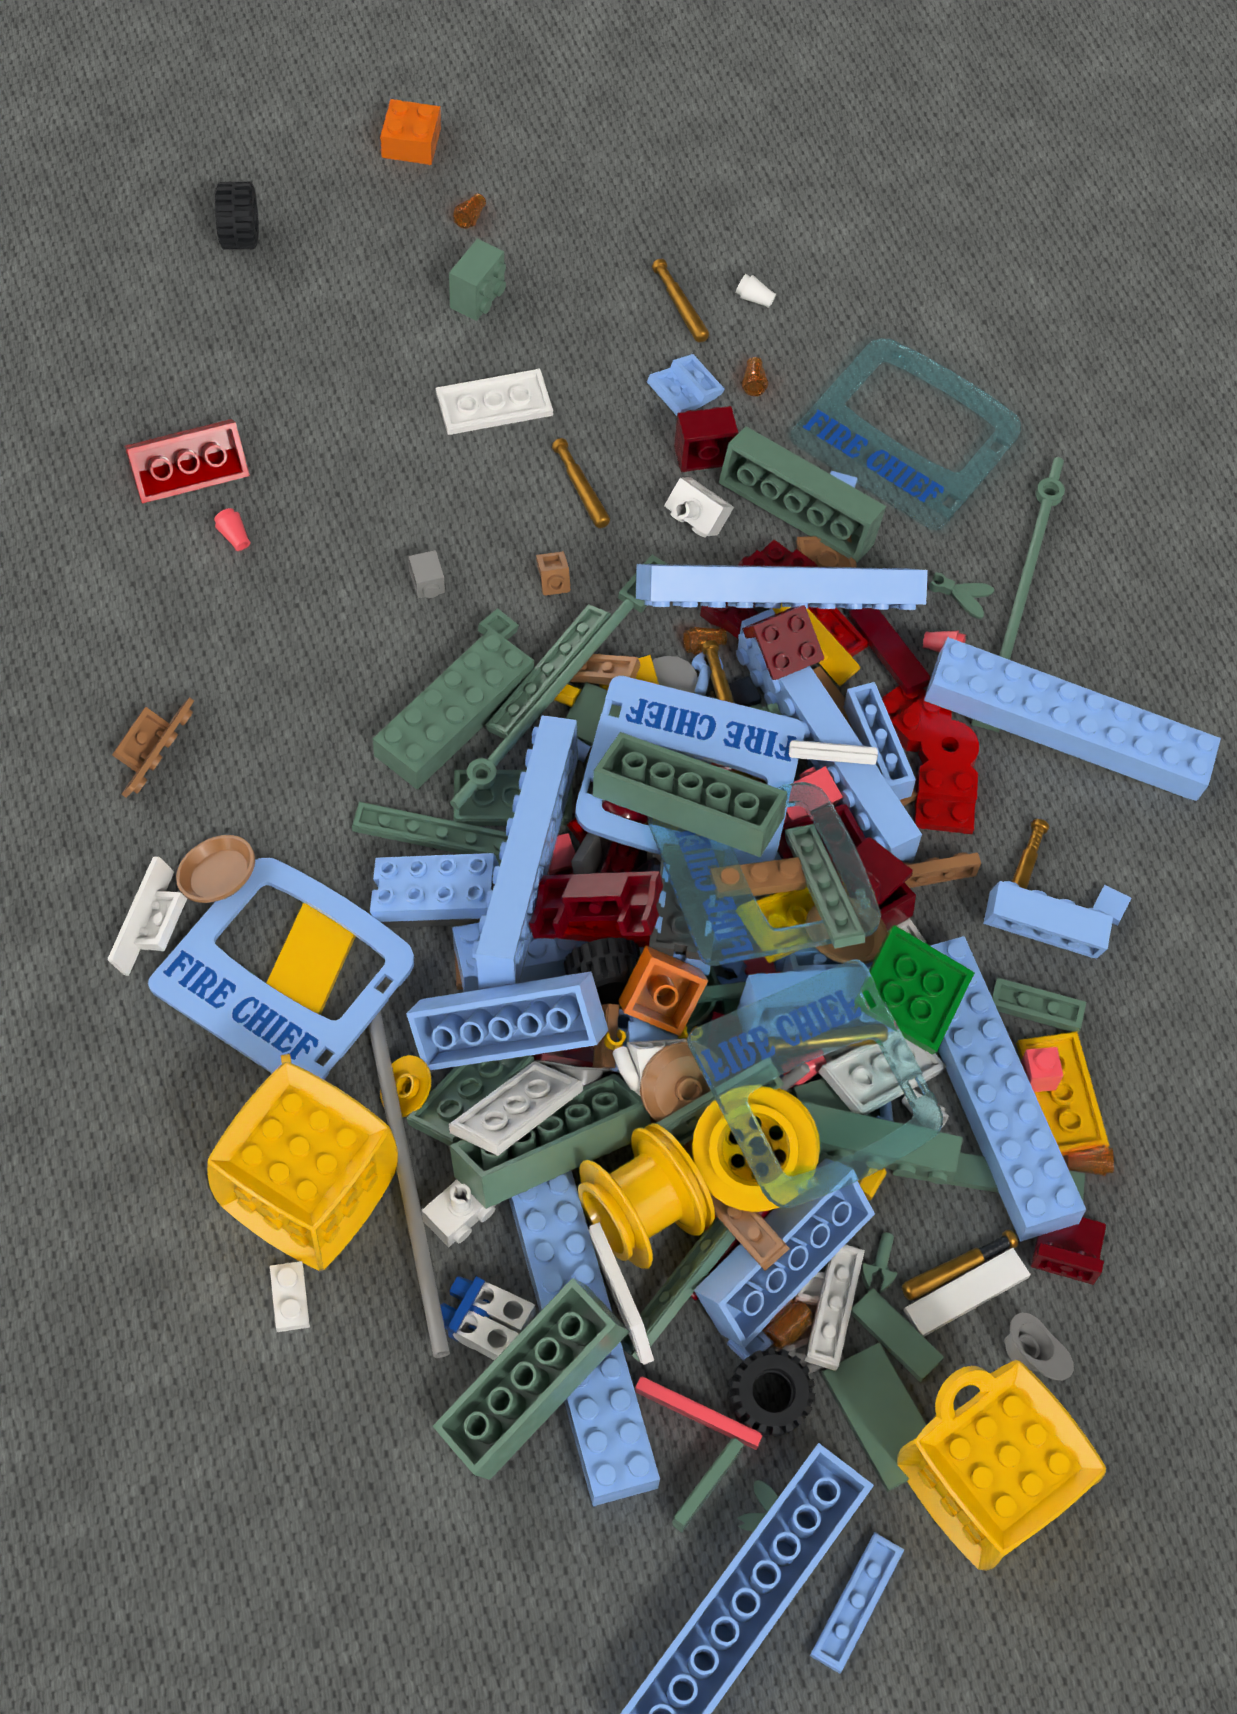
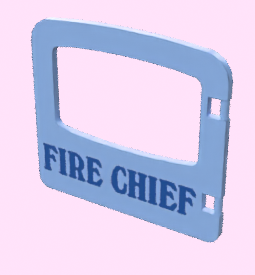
M616 676L611 680L576 802L575 817L578 824L585 831L614 842L659 855L663 853V846L679 847L678 844L685 840L687 843L683 846L684 848H693L694 845L690 844V842H697L699 846L705 845L699 841V838L695 837L676 841L675 834H681L651 827L607 812L602 808L603 799L587 793L590 781L593 782L594 769L620 732L689 757L723 765L763 779L767 785L787 792L786 816L799 758H791L789 756V745L792 740L803 741L805 726L800 720L626 676ZM612 704L621 706L619 718L609 715ZM785 816L761 857L720 842L708 840L712 849L710 852L725 853L723 867L773 861L777 855Z
M259 858L255 860L253 872L244 886L234 895L214 902L151 975L148 986L155 996L271 1074L282 1065L281 1055L290 1054L292 1064L324 1080L338 1060L346 1054L389 1001L394 991L410 975L414 967V954L407 942L342 895L277 859ZM266 885L272 886L309 905L354 934L385 959L384 966L340 1019L330 1020L293 1001L250 973L216 945L217 938L261 887ZM387 977L393 982L384 993H381L376 988ZM327 1049L333 1055L324 1066H321L316 1061Z

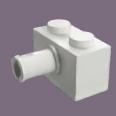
M682 477L678 480L664 505L672 511L670 515L680 522H688L693 526L692 530L702 537L718 535L734 508L691 477Z
M456 1179L422 1209L423 1222L450 1247L455 1241L458 1244L463 1242L470 1235L471 1227L479 1220L484 1222L490 1218L495 1212L496 1205L486 1209L471 1194L470 1188L465 1184H461Z

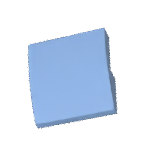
M694 354L673 360L670 368L650 374L647 380L651 388L676 416L677 413L689 410L694 411L716 399L725 390Z

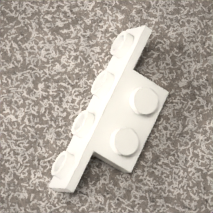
M160 857L152 858L108 957V961L126 976H129L140 949L165 951L187 900L181 892H166L174 871Z

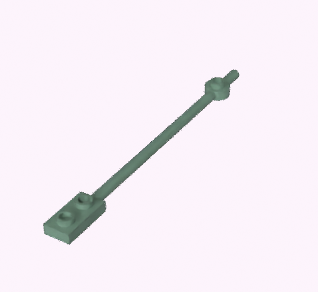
M1060 457L1053 459L1049 477L1039 482L1035 493L1041 506L999 655L1009 660L1052 506H1056L1062 501L1065 492L1064 485L1059 481L1064 460ZM972 719L971 725L995 732L1000 731L999 728Z
M652 554L644 564L667 563ZM636 573L619 592L618 599L623 601V603L487 759H475L468 765V781L450 801L452 807L459 810L476 789L485 790L495 784L497 779L496 766L628 613L633 608L640 613L648 606L645 605V600L636 599ZM481 774L487 776L485 779L477 778Z

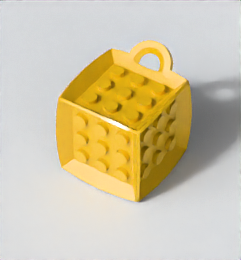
M284 1054L281 1055L282 1065L265 1080L245 1103L210 1154L207 1161L208 1182L217 1202L241 1224L297 1261H302L303 1264L315 1270L323 1271L356 1235L382 1198L395 1175L398 1151L390 1127L379 1117L339 1088L313 1073L292 1064L291 1055Z
M1018 1360L1005 1364L992 1373L978 1366L963 1367L952 1373L942 1384L935 1402L936 1417L922 1429L916 1439L908 1442L900 1449L897 1457V1465L909 1478L908 1484L934 1521L977 1569L985 1571L994 1568L1005 1555L1061 1515L1092 1486L1099 1483L1106 1473V1466L1072 1416L1035 1374ZM974 1385L979 1388L980 1391L971 1400L957 1410H954L955 1396L963 1387Z

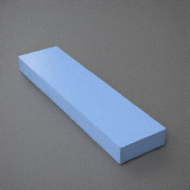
M873 1533L810 1654L811 1657L841 1674L904 1552L903 1548L879 1534Z

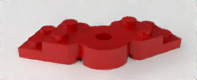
M900 686L896 687L882 697L883 703L902 747L906 751L918 752L919 750V757L923 764L919 768L916 781L917 797L915 800L914 823L920 829L973 834L975 803L978 791V772L973 768L979 753V741L976 734L966 724L952 720L951 710L924 701L926 691L923 688L906 695ZM943 748H949V749L953 750L954 752H948V751L944 750Z

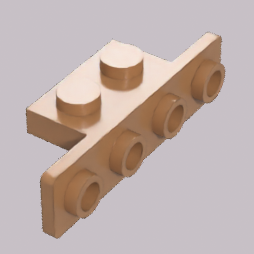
M189 697L181 705L170 723L147 707L141 711L112 754V756L136 772L121 795L128 797L133 791L138 794L147 781L143 777L147 770L153 771L163 758L159 754L164 746L169 748L178 736L174 731L180 723L183 726L192 715L193 711L189 708L194 702L193 699Z

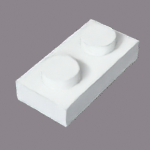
M303 1262L271 1265L270 1275L276 1331L282 1332L309 1328Z

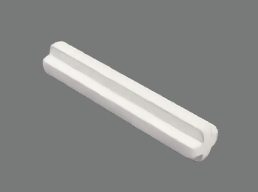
M792 740L789 745V756L791 758L874 765L878 757L876 747Z

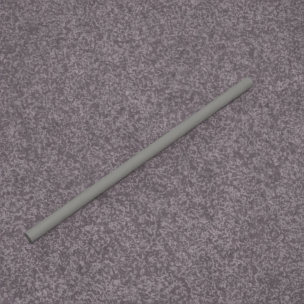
M380 1010L368 1025L387 1124L394 1135L398 1151L396 1170L433 1357L442 1358L448 1356L450 1351Z

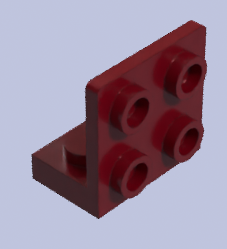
M805 605L789 608L742 628L746 639L756 637L772 680H778L824 660L822 649Z
M871 837L866 838L848 855L844 856L836 849L829 854L845 891L872 910L878 907L913 875V870Z
M1082 1217L1079 1224L1037 1236L1031 1267L1094 1285L1101 1275L1104 1260H1100L1106 1224Z

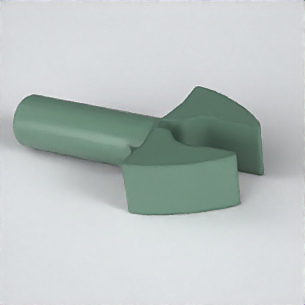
M882 1233L875 1263L872 1265L863 1263L861 1267L863 1282L867 1290L870 1288L872 1276L876 1275L877 1271H880V1276L883 1279L879 1293L888 1289L898 1274L897 1272L890 1271L887 1266L894 1236L891 1233Z

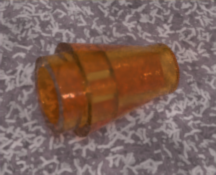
M476 193L455 207L453 219L459 227L466 229L476 224L482 209L486 205L484 196Z
M752 357L747 361L742 388L750 396H760L767 389L768 380L762 360L758 357Z
M690 627L689 630H685L683 633L684 648L687 653H693L694 655L702 652V644L706 641H716L718 646L726 645L727 634L724 628Z
M1105 1145L1067 1153L1069 1171H1079L1105 1177L1106 1173H1114L1113 1148H1105Z

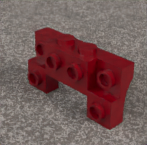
M774 539L761 552L756 550L750 557L745 556L738 566L818 567V564L798 549L791 552ZM726 602V608L701 607L700 616L711 625L726 630L738 640L742 621L759 614L754 610L756 607L755 602H753V608L727 606L728 602Z
M660 872L543 875L539 883L536 907L529 922L533 938H563L569 922L618 920L617 923L621 936L641 937L652 935L659 917L656 905L664 886Z

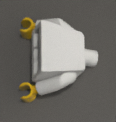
M685 1026L678 1039L627 1042V1047H624L623 1043L626 1035L623 1030L618 1029L617 1037L619 1042L611 1040L610 1033L607 1032L604 1044L608 1049L614 1050L613 1057L629 1088L641 1096V1077L650 1059L658 1051L674 1043L691 1042L699 1045L696 1040L700 1038L702 1032L699 1027L695 1026L691 1030V1037L687 1033V1026Z

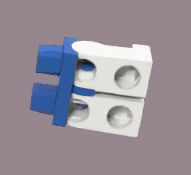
M459 1276L456 1277L451 1286L450 1295L462 1301L458 1309L445 1303L440 1305L444 1326L448 1330L449 1337L492 1360H495L536 1315L535 1304L495 1285L486 1283L485 1280L477 1276L474 1281Z

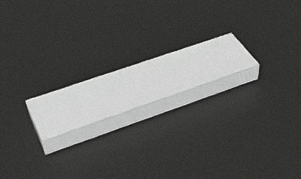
M845 1244L827 1263L804 1361L834 1371L838 1369L865 1250Z
M1011 1248L908 1305L903 1311L912 1326L925 1337L1023 1282L1031 1274L1014 1248Z

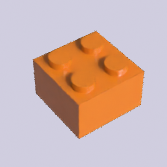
M390 99L380 136L382 158L432 165L441 130L440 106Z
M645 946L618 1001L625 1014L681 1036L708 980L702 969Z

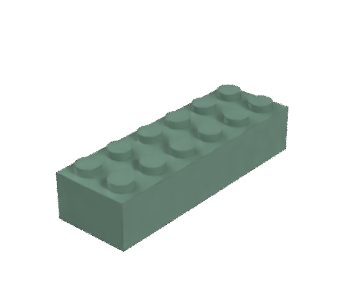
M747 426L728 444L719 484L807 535L816 536L821 539V543L849 559L850 557L853 558L856 563L874 545L886 509L884 504ZM850 535H852V536H851L852 543L849 542V541H847V539L850 537Z
M490 628L372 738L374 756L415 789H419L494 716L534 669V660Z
M622 732L618 734L594 769V797L758 857L762 856L785 816L786 791Z
M614 1073L584 1086L581 1093L499 1156L465 1140L450 1145L454 1177L461 1184L467 1185L471 1190V1194L487 1209L580 1167L584 1160L593 1161L630 1144L634 1129H644L647 1125L651 1124L650 1115L643 1106L641 1096L631 1090L627 1083Z
M572 1278L432 1427L475 1476L490 1480L630 1331L587 1285Z

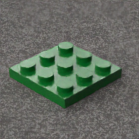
M893 925L889 929L853 1001V1008L855 1010L859 1008L862 1014L933 1055L938 1051L975 972Z

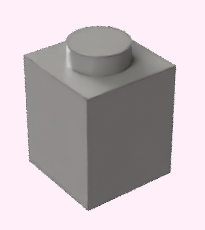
M436 550L408 556L409 572L417 599L423 597L433 598L445 593L444 575Z

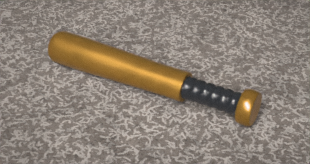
M1006 1230L1002 1233V1237L984 1245L982 1248L976 1247L906 1281L902 1285L903 1294L908 1300L913 1301L984 1263L985 1259L1006 1248H1016L1019 1244L1018 1239L1012 1230Z

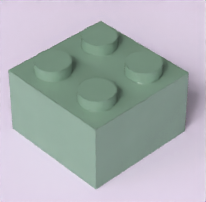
M478 238L449 272L451 309L475 321L483 313H488L492 301L496 296L500 297L506 288V282L504 281L506 270L504 251Z

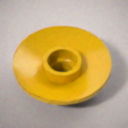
M413 1055L403 1056L392 1063L402 1118L408 1117L410 1113L423 1106L431 1088V1072L424 1060ZM380 1089V1099H381V1103H382V1105H383V1107H384L383 1099H382V1094H381V1089Z

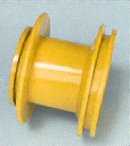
M758 1085L742 1086L729 1090L717 1097L699 1118L692 1142L693 1162L702 1175L709 1192L725 1205L749 1212L769 1211L793 1200L803 1191L812 1178L820 1153V1140L816 1123L802 1102L780 1088L776 1090L771 1087ZM757 1116L761 1120V1127L758 1130H753L749 1127L748 1120L750 1117ZM772 1126H779L782 1129L783 1136L781 1139L776 1140L770 1136ZM737 1130L741 1132L743 1137L741 1143L733 1144L730 1141L729 1135L731 1131ZM758 1137L763 1139L762 1145L766 1147L763 1155L752 1153L753 1147L749 1145L752 1138ZM780 1149L785 1152L786 1160L783 1163H777L773 1160L772 1155L775 1150ZM735 1154L744 1156L745 1164L743 1167L738 1168L733 1165L732 1158ZM761 1163L766 1166L767 1173L764 1177H758L754 1174L753 1170L756 1164Z
M655 1123L647 1125L644 1129H634L631 1137L634 1159L609 1174L600 1165L591 1160L582 1161L579 1170L581 1184L578 1186V1195L590 1224L594 1225L600 1222L614 1256L622 1261L629 1260L635 1266L642 1269L650 1268L653 1261L649 1238L673 1223L677 1224L688 1234L700 1236L704 1232L705 1227L711 1225L715 1219L711 1195L695 1163L677 1139L665 1128Z

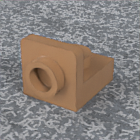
M564 551L536 555L543 595L570 592L569 566Z

